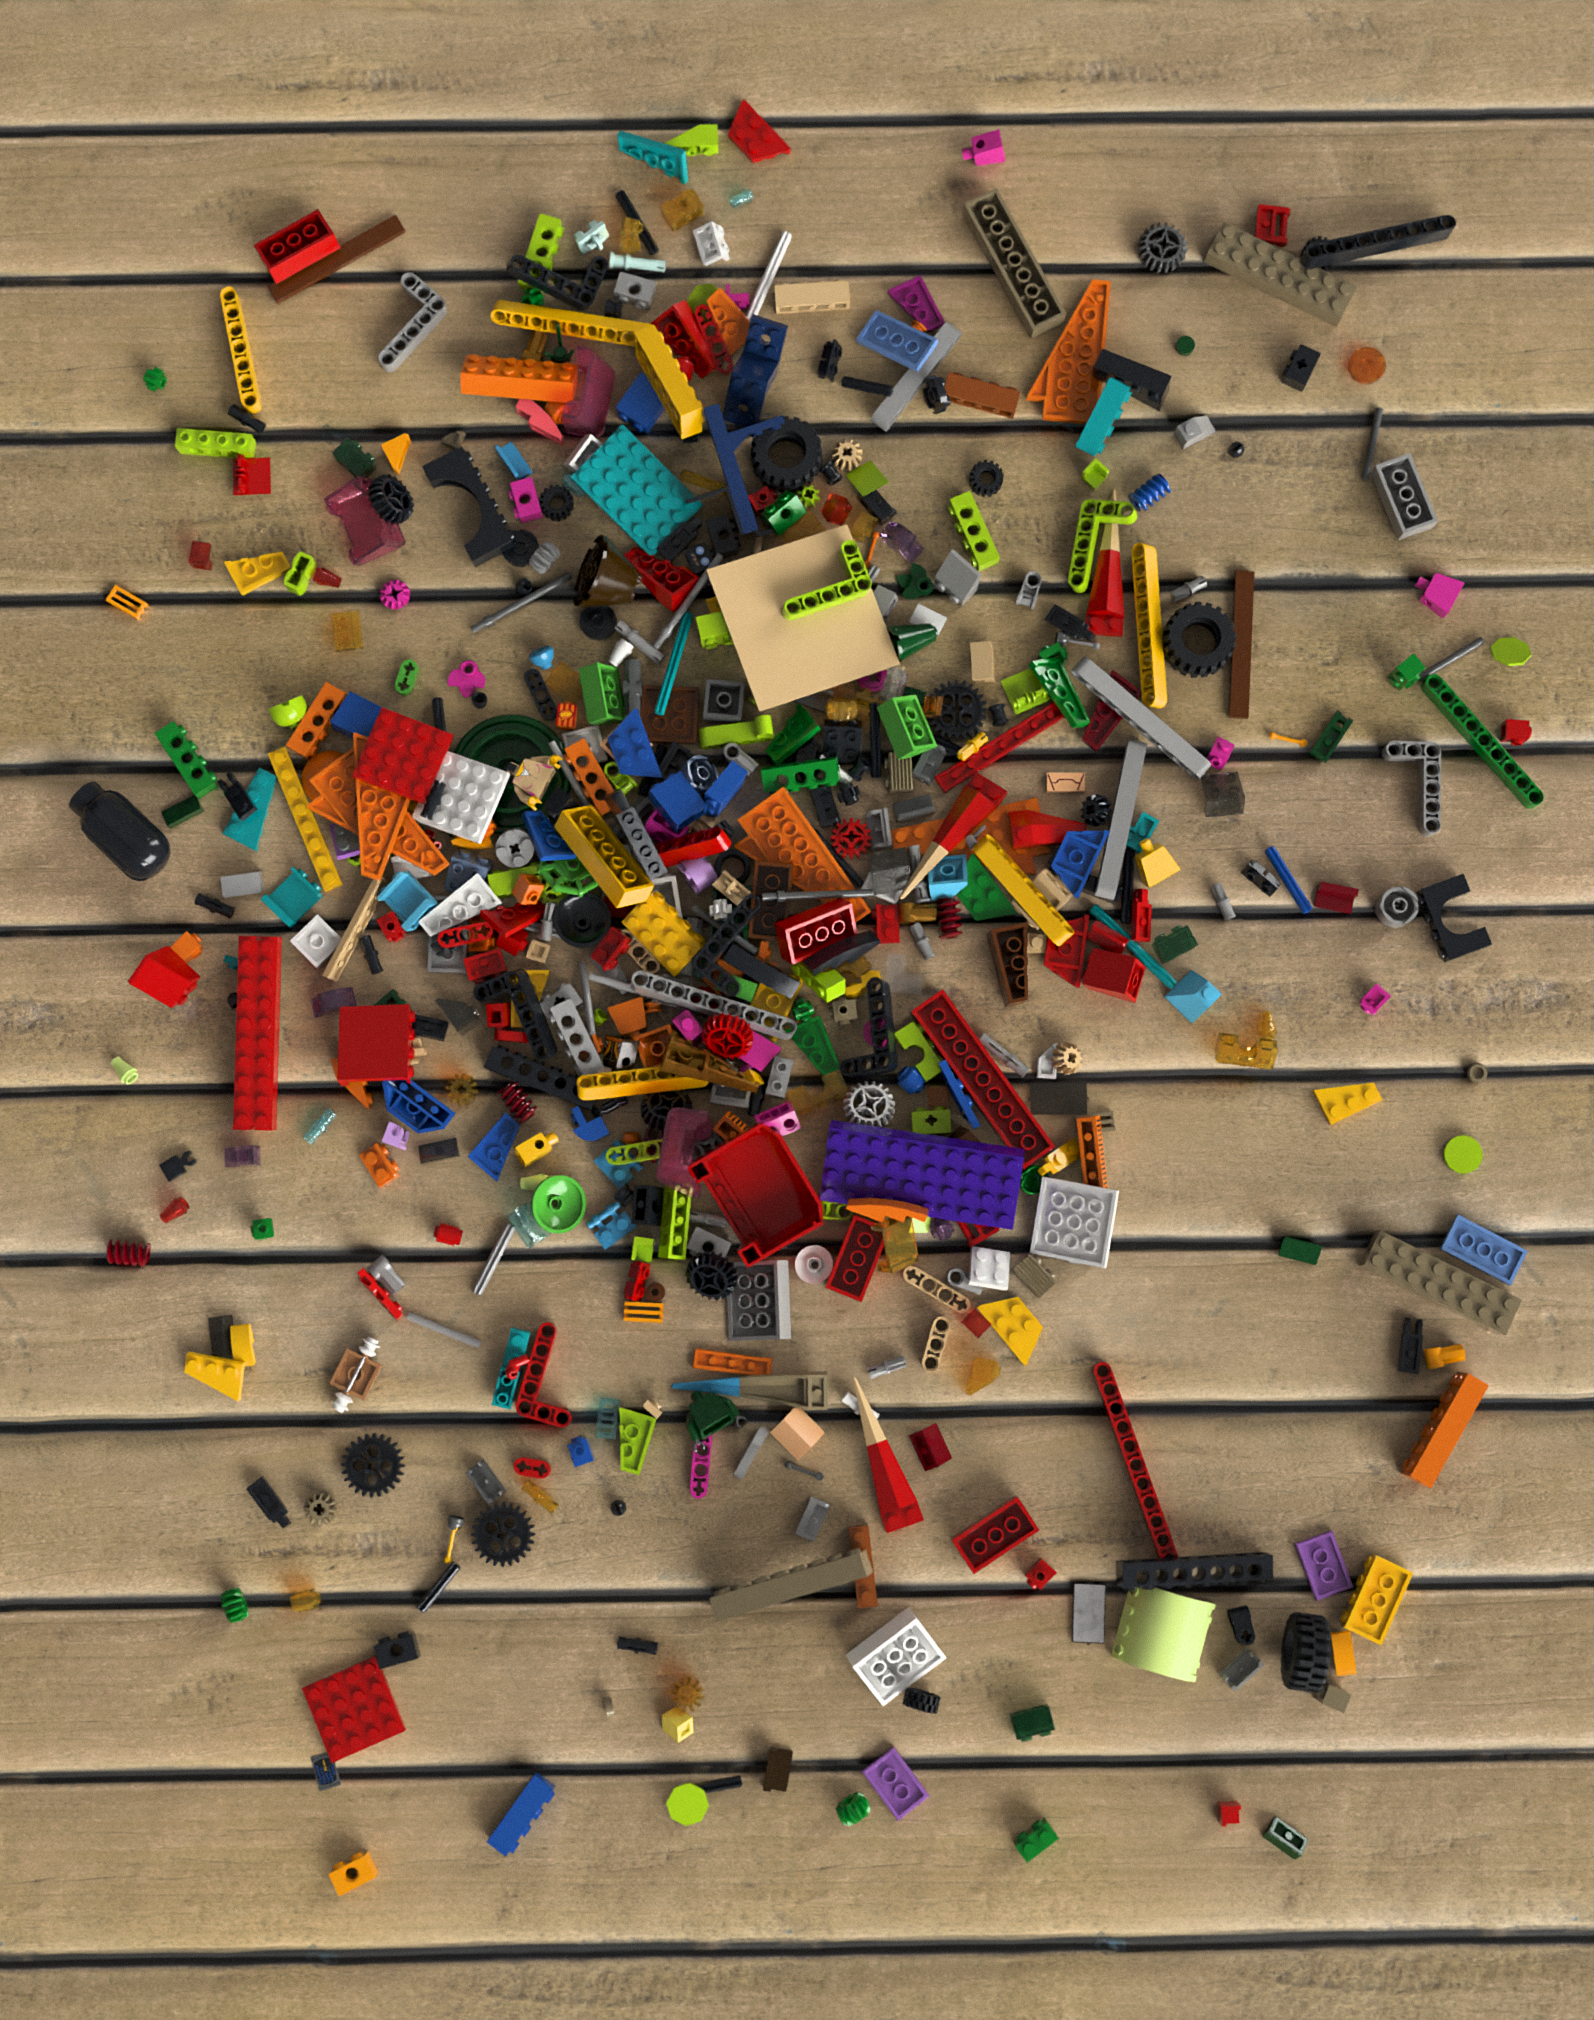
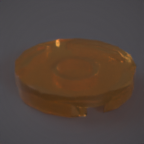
M1372 347L1359 348L1352 354L1348 362V370L1352 375L1351 377L1360 384L1368 385L1378 381L1386 369L1384 356L1380 351Z

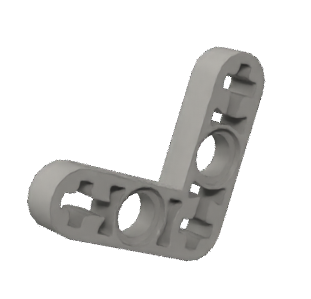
M760 1425L733 1476L742 1480L758 1449L764 1442L769 1429Z

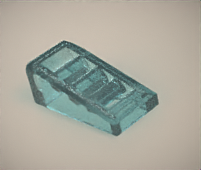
M600 1398L596 1438L616 1439L620 1399ZM604 1404L615 1405V1409L603 1407ZM603 1412L614 1413V1417L603 1416ZM602 1420L613 1421V1425L602 1424ZM601 1428L612 1429V1433L601 1432Z

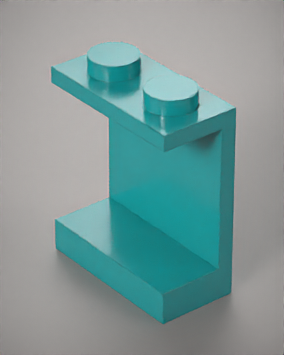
M294 867L290 869L293 873L270 896L265 894L260 899L290 928L323 897L319 892L321 888L314 881L312 883L306 880L308 875L302 869L296 870Z

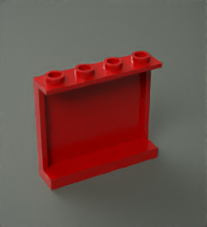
M409 1004L340 1007L337 1080L341 1086H349V1082L406 1080L408 1084H411V1077H414V1066L411 1065V1059H414L415 1056L414 1047H412V1040H415V1030L412 1029V1022H415V1011H412Z

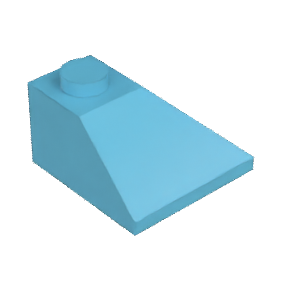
M966 854L945 856L929 872L931 901L952 898L968 885Z
M1191 970L1165 998L1192 1024L1222 994L1208 980Z

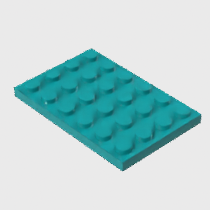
M623 424L570 477L603 512L649 555H655L658 552L657 548L682 523L688 521L703 506L699 500L689 504L685 503V499L694 497V495Z

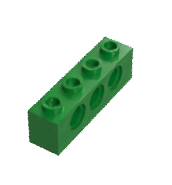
M172 721L154 733L197 798H202L218 787L215 782L218 780L212 770H207L205 767L207 762L203 756H198L195 752L197 747L192 740L188 741L186 738L187 732L182 724L177 725ZM177 740H182V744L179 747H174V743ZM192 755L191 761L184 763L185 757ZM197 771H202L201 777L194 778Z
M837 756L768 766L760 770L764 793L769 792L770 795L782 787H785L786 790L788 789V792L799 791L800 787L815 789L820 784L834 786L841 779ZM815 770H823L825 776L823 778L817 777ZM803 772L806 779L803 781L797 779L796 773ZM778 776H786L787 782L780 783L778 781Z

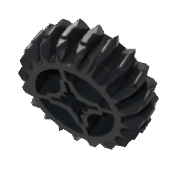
M390 474L380 475L372 480L370 486H368V501L372 503L371 507L375 509V513L380 515V519L384 518L386 523L390 522L392 525L401 524L408 520L414 512L413 507L415 505L412 503L411 492L406 489L401 480H397L396 476L392 477Z
M683 1090L648 1093L643 1097L640 1106L641 1117L644 1119L645 1124H648L650 1129L655 1127L656 1132L663 1130L664 1134L666 1130H670L673 1133L674 1129L680 1131L681 1126L686 1127L693 1113L692 1102L688 1094H685Z
M706 1250L704 1253L699 1252L696 1256L694 1255L688 1263L685 1274L687 1276L686 1282L690 1283V1289H695V1294L700 1293L702 1298L707 1296L709 1300L714 1298L717 1301L720 1298L724 1299L727 1295L729 1296L733 1289H735L738 1280L737 1269L733 1268L734 1262H728V1257H722V1253L716 1255L715 1251L710 1254Z

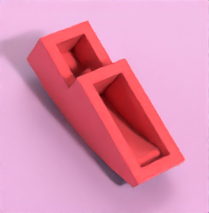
M520 399L515 407L518 415L529 420L528 424L531 430L560 445L564 444L563 436L558 427L539 405L529 399Z

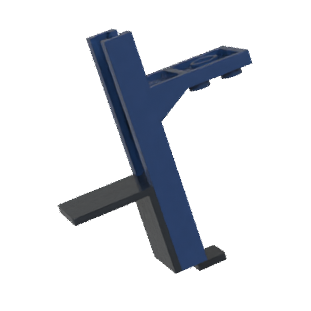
M719 404L703 408L727 486L685 499V503L689 504L725 492L739 535L754 531L755 536L760 537L772 533V528L760 532L758 530L734 451L749 434H751V437L764 434V429L769 428V431L782 428L781 424L785 423L783 416H777L728 433Z

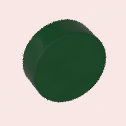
M1182 336L1177 340L1176 351L1180 355L1188 356L1193 352L1195 342L1190 336Z

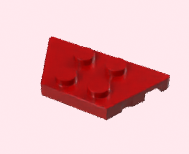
M743 99L728 133V138L752 163L760 162L763 159L775 158V155L791 153V148Z
M1089 915L1067 921L1072 927L1074 934L1061 946L1054 944L1047 936L1043 966L1075 988H1080Z

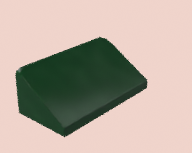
M193 795L162 811V815L167 827L171 829L204 812L198 798Z
M1284 1236L1281 1239L1278 1256L1316 1265L1322 1246Z
M1276 1816L1262 1836L1293 1859L1302 1856L1308 1843L1306 1837Z

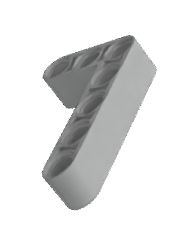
M410 272L405 273L401 277V284L404 292L422 308L380 352L378 359L382 369L386 372H394L443 320L448 311L444 299L419 277ZM409 282H414V285L406 286ZM422 294H428L426 298L420 297ZM437 305H441V306H442V307H441L440 309H438V310H435V309H434L435 306H437ZM430 319L427 323H422V320ZM417 332L415 336H409L410 333ZM398 346H405L402 350H397ZM386 359H392L390 363H384Z
M1391 741L1382 749V757L1386 761L1419 763V832L1425 837H1430L1438 832L1441 826V748L1435 742ZM1389 747L1395 749L1396 755H1392L1389 752ZM1408 748H1412L1415 751L1414 756L1408 753ZM1431 749L1434 756H1429L1426 750ZM1427 767L1433 769V775L1427 773ZM1426 786H1431L1434 792L1429 793L1426 790ZM1426 804H1430L1433 807V812H1429L1426 809ZM1426 823L1433 825V831L1427 829Z

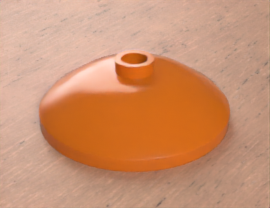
M323 751L316 754L306 763L302 772V786L306 795L312 801L320 796V794L309 780L341 757L343 753Z

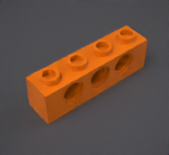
M325 682L287 742L286 746L289 750L308 761L311 757L313 758L318 751L317 747L320 742L327 738V731L331 726L330 721L347 694L330 683ZM327 703H333V707L330 710H325ZM322 718L323 723L320 726H315V721ZM309 734H312L313 739L309 742H305V737Z
M583 738L565 748L566 754L563 756L568 765L573 764L576 769L573 771V774L577 781L582 780L585 786L582 788L587 798H592L594 802L592 806L603 817L611 813L605 800H597L595 795L599 790L605 791L606 795L613 792V789L586 740ZM580 757H585L588 762L586 766L580 767L577 765V760ZM589 774H595L597 780L595 783L590 784L586 781V777Z

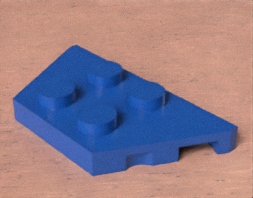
M635 708L607 738L621 775L663 778L638 709Z
M1108 830L1067 831L1051 864V868L1077 899L1110 832Z
M946 1060L939 1062L944 1083L961 1115L968 1124H971L973 1129L979 1127L980 1124L971 1109L972 1101L968 1095L964 1096L962 1092L964 1087L960 1079H955Z

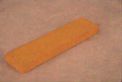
M695 1348L692 1368L750 1376L770 1374L772 1358Z

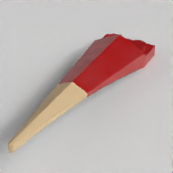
M1115 489L1112 491L1110 501H1116ZM1108 510V514L1112 513L1113 510ZM1106 523L1085 622L1090 626L1088 630L1093 632L1094 635L1122 637L1124 604L1118 524Z
M978 772L973 775L968 784L963 787L900 895L901 900L960 841L998 808L1008 794L1005 789Z
M854 1377L853 1381L880 1515L886 1532L890 1533L924 1521L918 1501L857 1379Z

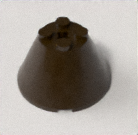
M601 534L594 540L596 543L594 548L588 549L577 575L574 590L577 591V597H573V604L579 608L631 603L635 596V592H633L635 585H638L641 580V574L638 573L634 565L607 536Z

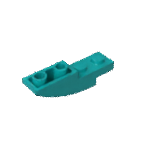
M515 1327L511 1328L491 1405L511 1409L523 1365L520 1366L518 1376L515 1379H509L505 1374V1370L509 1360L527 1353L530 1331Z

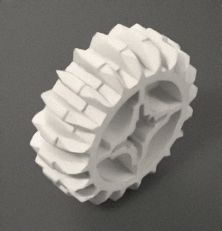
M865 1081L864 1086L860 1083L857 1084V1088L852 1086L851 1093H846L847 1099H844L843 1102L846 1105L843 1107V1111L847 1112L845 1118L850 1119L849 1123L882 1127L881 1124L887 1126V1120L891 1121L893 1118L891 1114L895 1113L893 1108L895 1101H892L893 1095L888 1094L889 1089L882 1090V1083L877 1087L875 1086V1081L872 1082V1085H868V1082ZM861 1097L862 1103L857 1108H854V1102ZM866 1103H867V1105H868V1104H869L870 1106L872 1105V1106H873L872 1109L866 1107ZM884 1105L885 1110L881 1115L877 1116V1109Z

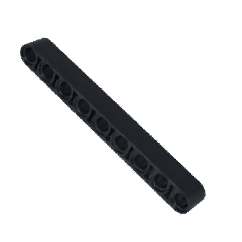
M1442 215L1313 243L1306 247L1300 262L1304 268L1314 269L1446 240L1456 226V220L1451 215Z

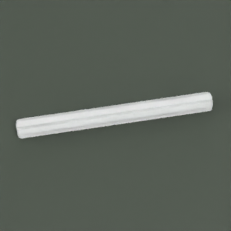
M783 231L746 313L749 320L753 314L758 315L791 240L789 232Z

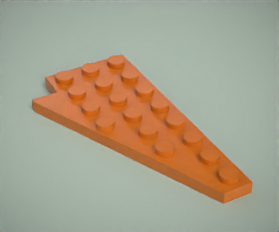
M1092 279L1027 395L1026 401L1044 402L1042 420L1087 424L1101 396L1102 382L1092 375L1094 365L1102 349H1105L1111 281Z

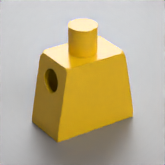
M1149 838L1139 842L1142 852L1135 856V860L1143 885L1150 888L1180 870V867L1163 845L1159 843L1152 845Z
M553 1131L546 1136L540 1132L515 1147L514 1154L522 1167L526 1169L549 1154L552 1149L551 1145L558 1142L559 1139ZM540 1144L542 1148L538 1149L535 1145Z

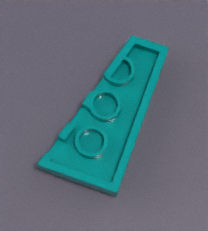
M621 130L617 134L620 151L639 161L641 159L645 160L649 164L648 166L654 169L658 167L664 170L665 175L679 178V182L684 185L687 183L688 172L685 150Z
M259 767L246 790L258 810L244 821L240 820L234 811L222 834L257 852L264 821L268 814V806L277 781L275 775Z

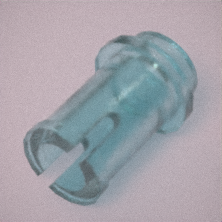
M744 188V191L729 197L734 209L746 202L751 203L754 197L750 188L747 190Z

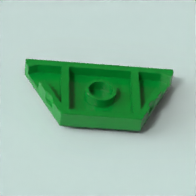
M973 853L967 862L968 885L956 894L975 921L1016 914L1017 912Z

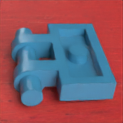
M617 1139L616 1141L613 1142L612 1145H613L614 1147H617V1146H623V1145H626V1144H625V1143L622 1144V1143ZM607 1148L594 1162L620 1190L634 1177L629 1172L633 1167L637 1172H640L644 1167L639 1162L629 1163L626 1166L608 1163L606 1152L609 1149ZM614 1152V1155L611 1156V1159H614L616 1161L617 1157H619L620 1155L625 1157V1155L617 1154L616 1152ZM629 1152L630 1158H632V1159L636 1158V1156L634 1157V1156Z
M615 1201L613 1204L609 1203L605 1206V1210L598 1215L594 1214L591 1217L592 1219L586 1223L589 1229L596 1225L600 1230L594 1233V1236L605 1250L636 1228L635 1224H631L632 1220L625 1211L620 1215L617 1214L616 1210L622 1207L618 1201ZM611 1215L613 1220L604 1226L602 1221Z

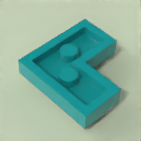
M1143 812L1134 827L1130 826L1126 847L1138 854L1141 853L1142 849L1139 842L1146 838L1150 839L1159 820Z

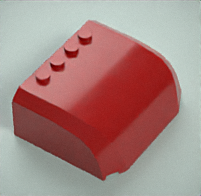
M757 1123L693 1159L686 1167L696 1184L704 1181L739 1238L741 1245L737 1252L747 1268L823 1225L822 1202L781 1134L764 1123Z

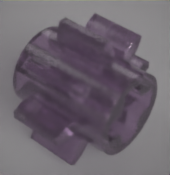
M935 1218L930 1225V1232L933 1238L938 1236L939 1240L950 1238L952 1232L955 1231L951 1220Z

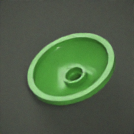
M554 1175L543 1180L535 1189L531 1200V1211L536 1223L542 1229L556 1234L566 1233L574 1229L581 1222L586 1210V1196L581 1185L573 1178L564 1175ZM555 1200V1205L552 1207L551 1203Z

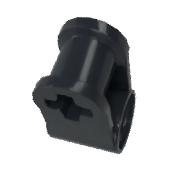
M1244 1605L1228 1609V1618L1236 1641L1245 1646L1251 1645L1255 1641V1632L1248 1606ZM1243 1631L1249 1633L1246 1640L1241 1638L1244 1635Z

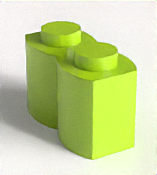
M301 551L296 554L292 562V568L284 578V585L288 591L299 596L306 592L309 579L315 574L317 563L313 556Z

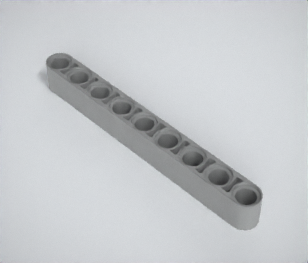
M1082 657L1071 670L1075 678L1190 776L1200 780L1210 768L1211 763L1089 658Z
M1128 739L1125 747L1108 827L1110 832L1105 842L1095 889V896L1114 900L1117 892L1147 743Z
M636 971L630 981L631 989L637 993L711 1017L715 1014L720 1016L722 1012L725 1015H729L727 1009L733 1008L736 1014L732 1016L738 1015L739 1019L745 1018V1023H750L751 1029L779 1039H791L797 1028L794 1020L644 971ZM637 978L643 979L644 984L638 985L635 983L634 980ZM659 984L663 990L656 991L653 986ZM678 990L681 993V996H673L672 991ZM696 996L700 1002L693 1003L690 997ZM715 1002L718 1008L712 1009L708 1003ZM752 1014L755 1020L749 1021L745 1015ZM764 1020H770L773 1026L767 1027L764 1024ZM783 1026H788V1027H790V1028H791V1032H790V1033L784 1032L783 1029H782V1027H783Z

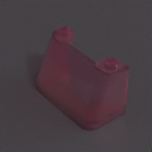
M577 345L575 359L579 364V371L583 372L586 376L581 402H567L563 409L562 419L566 433L581 436L591 434L597 438L603 434L615 382V371L590 348Z
M356 476L324 498L328 512L341 518L354 547L349 550V559L353 565L357 566L393 552L406 544L399 525H392L390 522L386 523L384 518L380 519V515L375 513V509L371 507L372 503L368 501V486H370L374 479Z
M675 1107L668 1112L657 1168V1178L662 1184L694 1198L701 1197L702 1184L701 1182L696 1184V1178L690 1176L687 1166L692 1161L695 1140L705 1141L711 1137L714 1123L708 1111Z

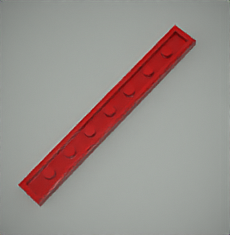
M1052 702L979 748L977 753L971 754L966 760H960L936 775L934 779L945 794L972 777L976 772H980L1065 717L1055 702Z

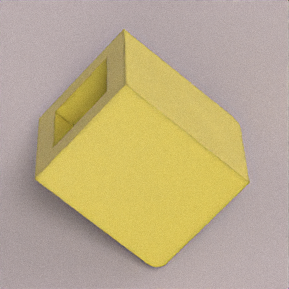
M675 1706L662 1715V1729L674 1740L680 1742L693 1733V1719L681 1708Z

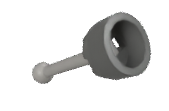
M1057 631L1054 644L1059 642L1060 646H1065L1070 642L1091 646L1094 649L1100 648L1099 642L1090 643L1070 639L1069 635L1063 631Z

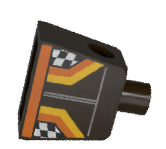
M606 1035L603 1065L612 1068L611 1072L632 1070L640 1041Z

